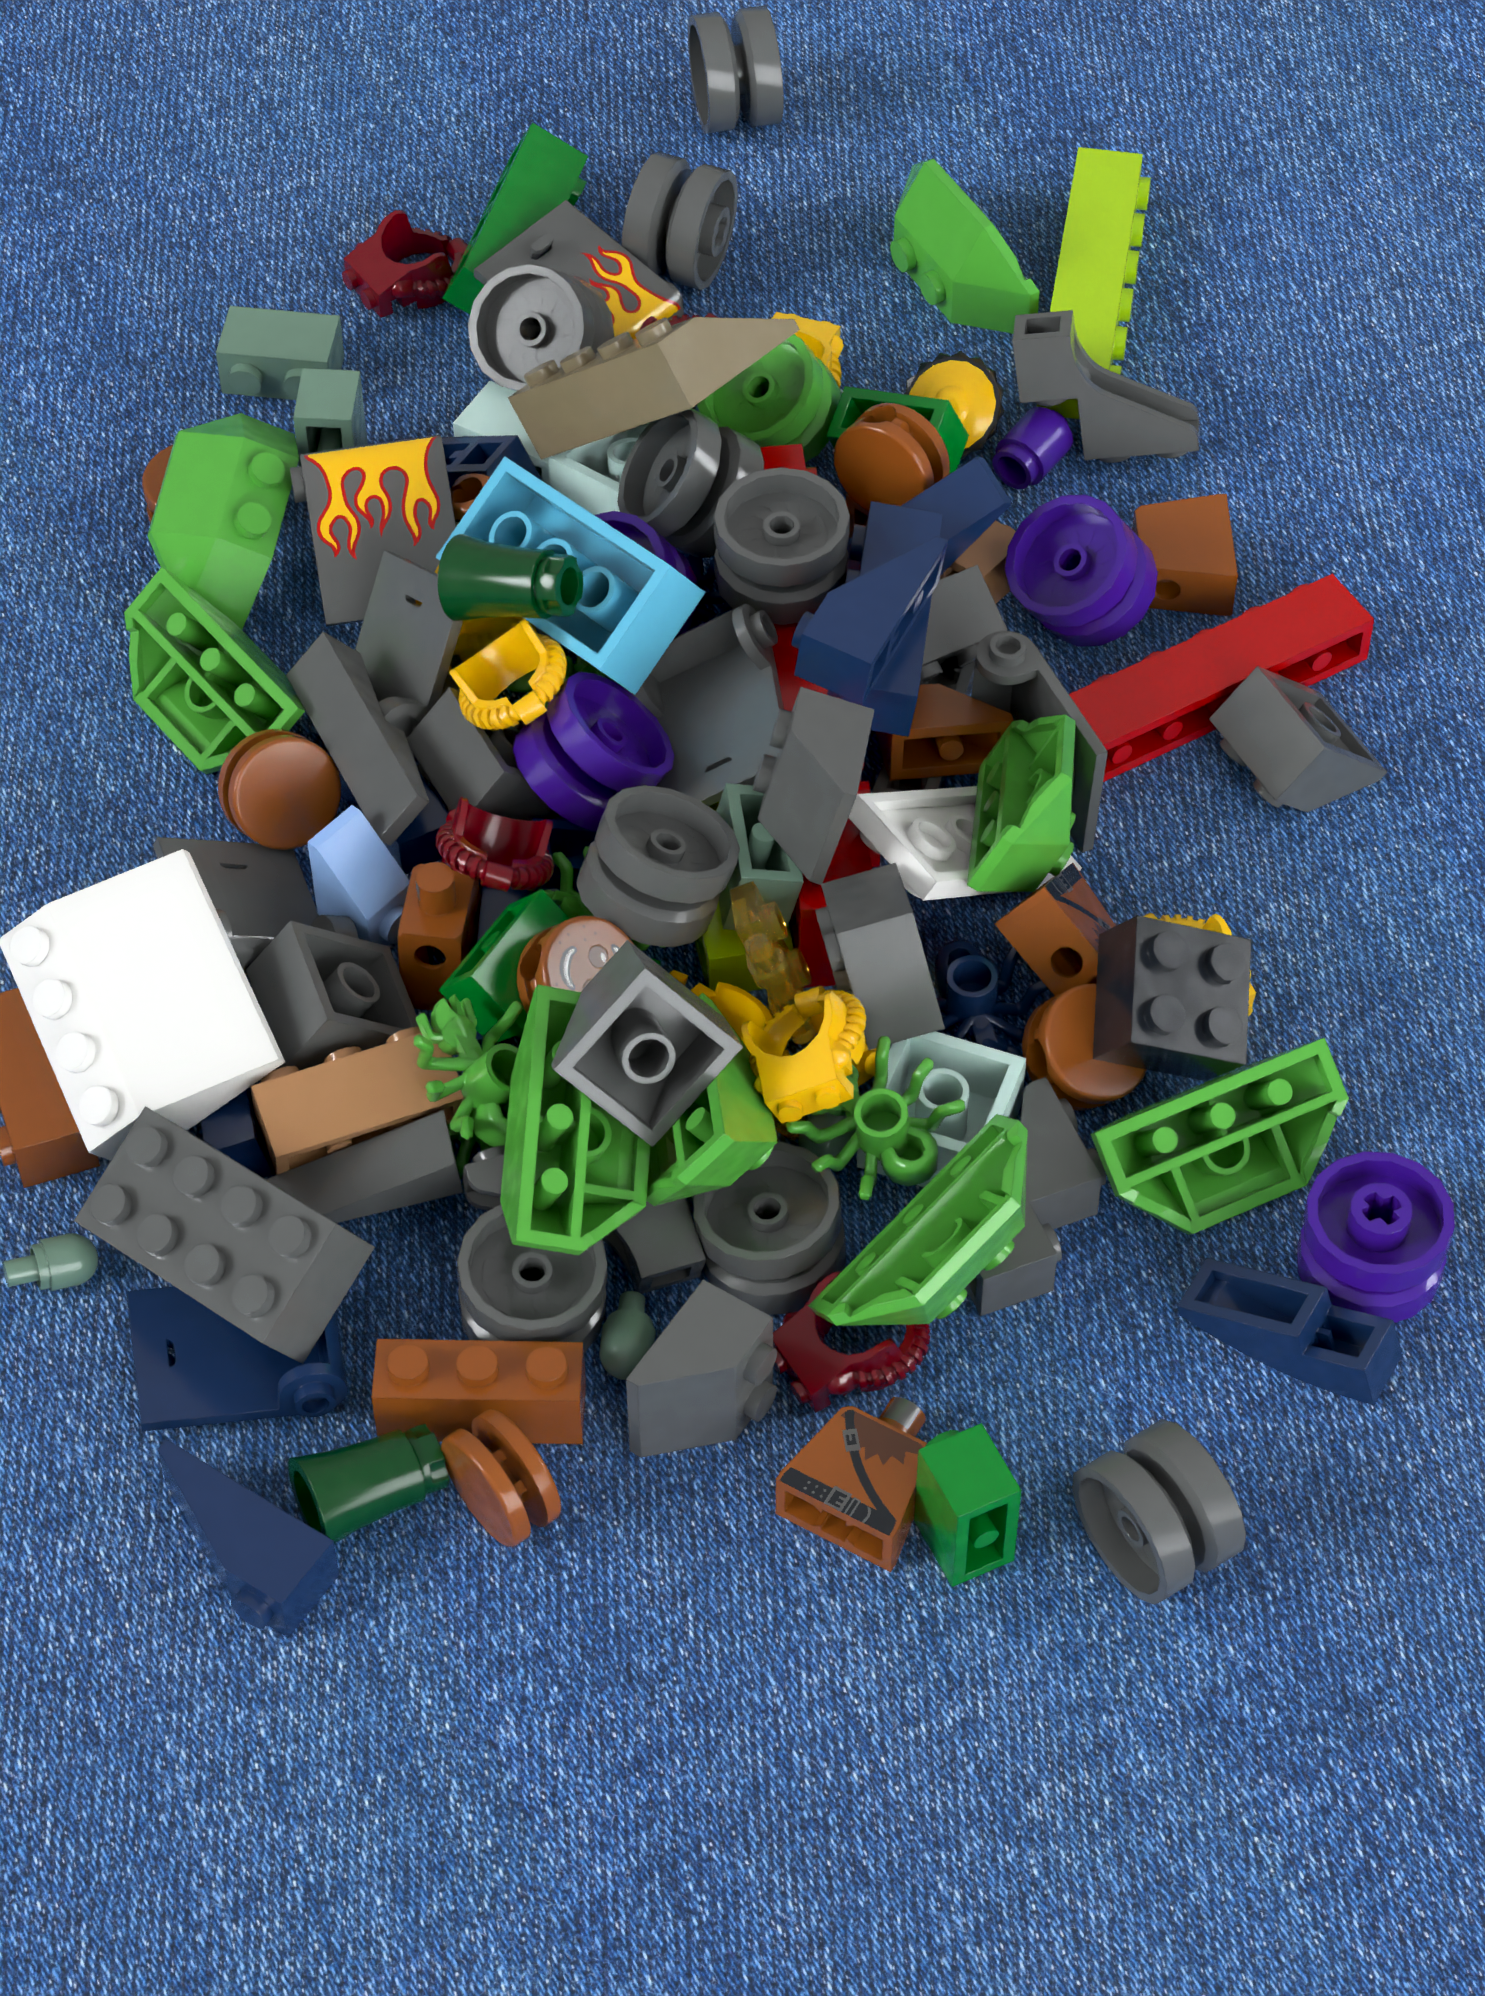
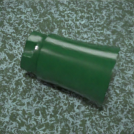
M458 534L447 543L439 563V600L444 613L453 621L490 617L548 619L551 616L569 617L575 613L576 605L582 598L583 572L578 567L577 558L567 554H556L552 550L498 544L465 534Z
M426 1424L415 1426L405 1432L396 1429L372 1439L330 1451L291 1457L288 1461L293 1494L304 1523L332 1539L334 1544L356 1530L391 1513L424 1501L427 1494L437 1492L449 1486V1475L443 1451L434 1432L432 1433Z

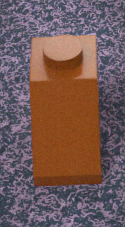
M939 683L919 685L909 737L876 731V740L890 781L979 773V766L1014 720L1011 713Z

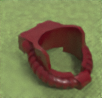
M395 210L382 220L375 234L366 241L358 243L355 249L344 257L345 271L342 272V278L349 290L354 289L360 295L363 305L368 310L373 309L380 318L393 314L391 301L395 299L403 308L415 301L417 302L418 309L435 307L446 301L442 298L468 244L462 238L452 240L450 236L442 235L438 231L433 233L430 229H425L424 231L417 227L415 229L411 228L407 214L403 210ZM421 253L433 254L420 262L412 264L398 263L411 255ZM447 255L454 261L452 266H450Z
M460 797L457 808L448 813L446 823L439 828L436 834V847L443 858L441 863L448 865L454 871L466 876L469 875L474 880L477 878L481 879V886L507 892L509 887H511V890L535 891L537 887L548 882L554 872V861L547 850L553 821L551 820L525 821L498 816L476 808L468 803V798Z
M842 1271L834 1272L817 1284L809 1301L806 1302L800 1311L786 1313L783 1318V1325L773 1332V1348L777 1349L774 1367L779 1374L786 1371L793 1380L790 1383V1388L801 1405L809 1403L815 1413L831 1405L828 1397L830 1394L845 1396L857 1387H860L861 1392L876 1391L895 1384V1381L898 1379L902 1381L907 1378L906 1373L912 1374L916 1370L915 1365L922 1363L923 1356L928 1351L927 1345L930 1343L929 1324L906 1325L904 1340L899 1347L890 1338L863 1353L847 1355L830 1349L824 1344L825 1334H828L833 1324L817 1316L808 1305Z

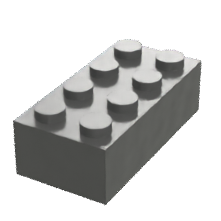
M146 1106L74 1219V1222L256 1340L302 1364L307 1359L375 1248L362 1238Z

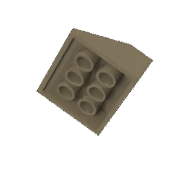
M693 317L671 326L667 318H662L635 334L636 339L634 340L629 332H625L600 345L597 348L598 353L596 354L591 346H587L560 361V367L557 366L553 359L533 368L523 376L527 385L512 394L508 399L542 460L693 408L800 329L795 319Z

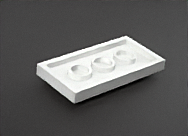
M977 786L857 794L848 818L861 831L860 837L870 849L881 854L889 864L896 863L903 885L909 893L921 898L923 901L1005 893L980 892L967 886ZM1070 856L1067 864L1063 868L1065 869L1071 863H1074L1079 871L1082 869V867L1077 863V861L1072 856ZM1048 873L1038 888L1054 876Z

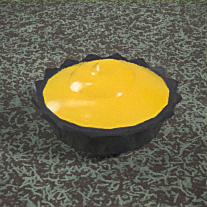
M962 351L952 356L939 353L932 362L920 363L917 374L906 379V392L904 393L906 395L949 400L969 434L961 460L971 452L982 450L986 441L997 433L998 421L1004 414L1002 406L1004 390L997 383L996 371L987 368L981 357L970 358Z

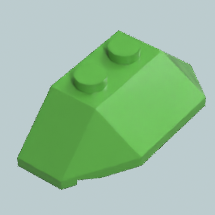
M935 159L912 165L894 217V241L891 242L890 251L896 267L901 272H907L920 287L925 300L930 305H936L951 323L1013 334L1016 315L1038 313L1040 291L1031 278L1026 279L1023 276L1016 256L994 224Z
M239 413L178 431L147 537L160 567H164L242 630L273 558L292 487L290 468L297 467L299 455L294 433Z
M164 567L159 569L124 612L126 630L130 632L129 663L133 700L201 772L210 774L221 771L222 765L230 751L244 738L267 729L289 731L305 712V708L288 678L231 619Z
M1064 714L1040 717L1030 723L1024 720L1012 721L979 766L967 886L980 892H1035L1048 873L1056 876L1067 864L1074 849V843L1070 841V830L1076 818V814L1072 812L1076 726L1074 719Z
M537 985L534 989L511 1074L500 1203L512 1245L581 1255L646 1207L650 1145L553 1070L551 1066L581 992Z
M704 993L699 996L700 999L723 1016L709 997ZM732 1027L731 1029L743 1048L653 1147L650 1146L646 1201L653 1206L732 1185L747 1170H755L760 1167L770 1156L774 1145L778 1143L773 1114L765 1105L763 1095L758 1093L754 1087L756 1077L750 1067V1052Z
M1324 1037L1243 1066L1127 1114L1090 1135L1114 1195L1190 1235L1307 1186L1329 1141L1338 1116H1341L1349 1097Z
M996 1114L808 1307L817 1316L836 1326L930 1324L935 1318L942 1319L954 1312L967 1296L965 1287L983 1269L985 1271L991 1270L1003 1262L1014 1248L1015 1243L1012 1239L1025 1227L1028 1130L1019 1120Z

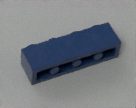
M871 501L866 526L854 524L849 560L860 562L859 570L848 568L845 583L936 536L940 537L943 514ZM932 594L862 705L875 709L871 725L872 731L909 737L919 692ZM828 690L827 695L861 705Z

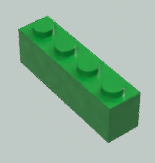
M532 123L511 153L442 299L470 315L473 301L484 287L473 276L474 269L565 200L574 206L587 181L579 176L588 156Z

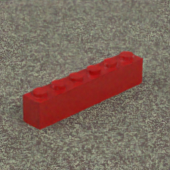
M1332 573L1313 583L1299 585L1289 594L1265 605L1251 607L1242 613L1241 616L1212 629H1203L1192 638L1171 648L1153 652L1142 661L1114 674L1102 675L1090 685L1070 693V697L1108 751L1103 782L1216 730L1217 728L1209 718L1257 666L1308 687L1366 660L1374 618Z

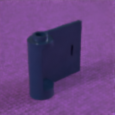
M175 1286L126 1291L142 1431L296 1415L319 1417L331 1412L348 1394L336 1311L307 1359L302 1364L256 1340ZM167 1347L173 1349L174 1356L168 1353Z

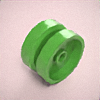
M793 334L698 403L697 407L700 413L718 424V427L727 426L750 438L760 447L802 444L804 460L807 462L817 456L829 442L826 435L839 403L841 392L831 371L814 355L813 351L802 339Z

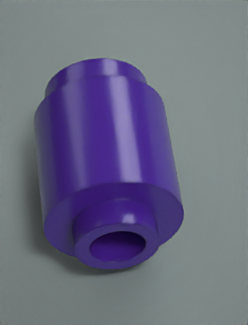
M1044 407L1029 409L996 446L992 464L997 476L1005 484L1015 489H1025L1028 486L1040 483L1073 445V436L1068 422L1060 413Z

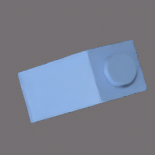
M351 805L307 842L317 914L347 916L355 924L359 939L385 946L398 943V927L410 880L363 813Z

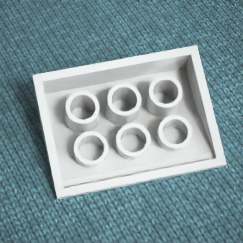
M184 849L50 902L0 937V947L88 1153L112 1160L145 1106L188 1131L285 1063L190 852Z

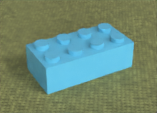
M505 456L436 556L440 560L447 543L454 536L465 534L493 543L522 548L552 550L556 554H567L576 557L578 567L583 572L584 585L582 598L576 605L575 613L569 617L551 616L548 619H525L634 695H636L706 593L671 565Z

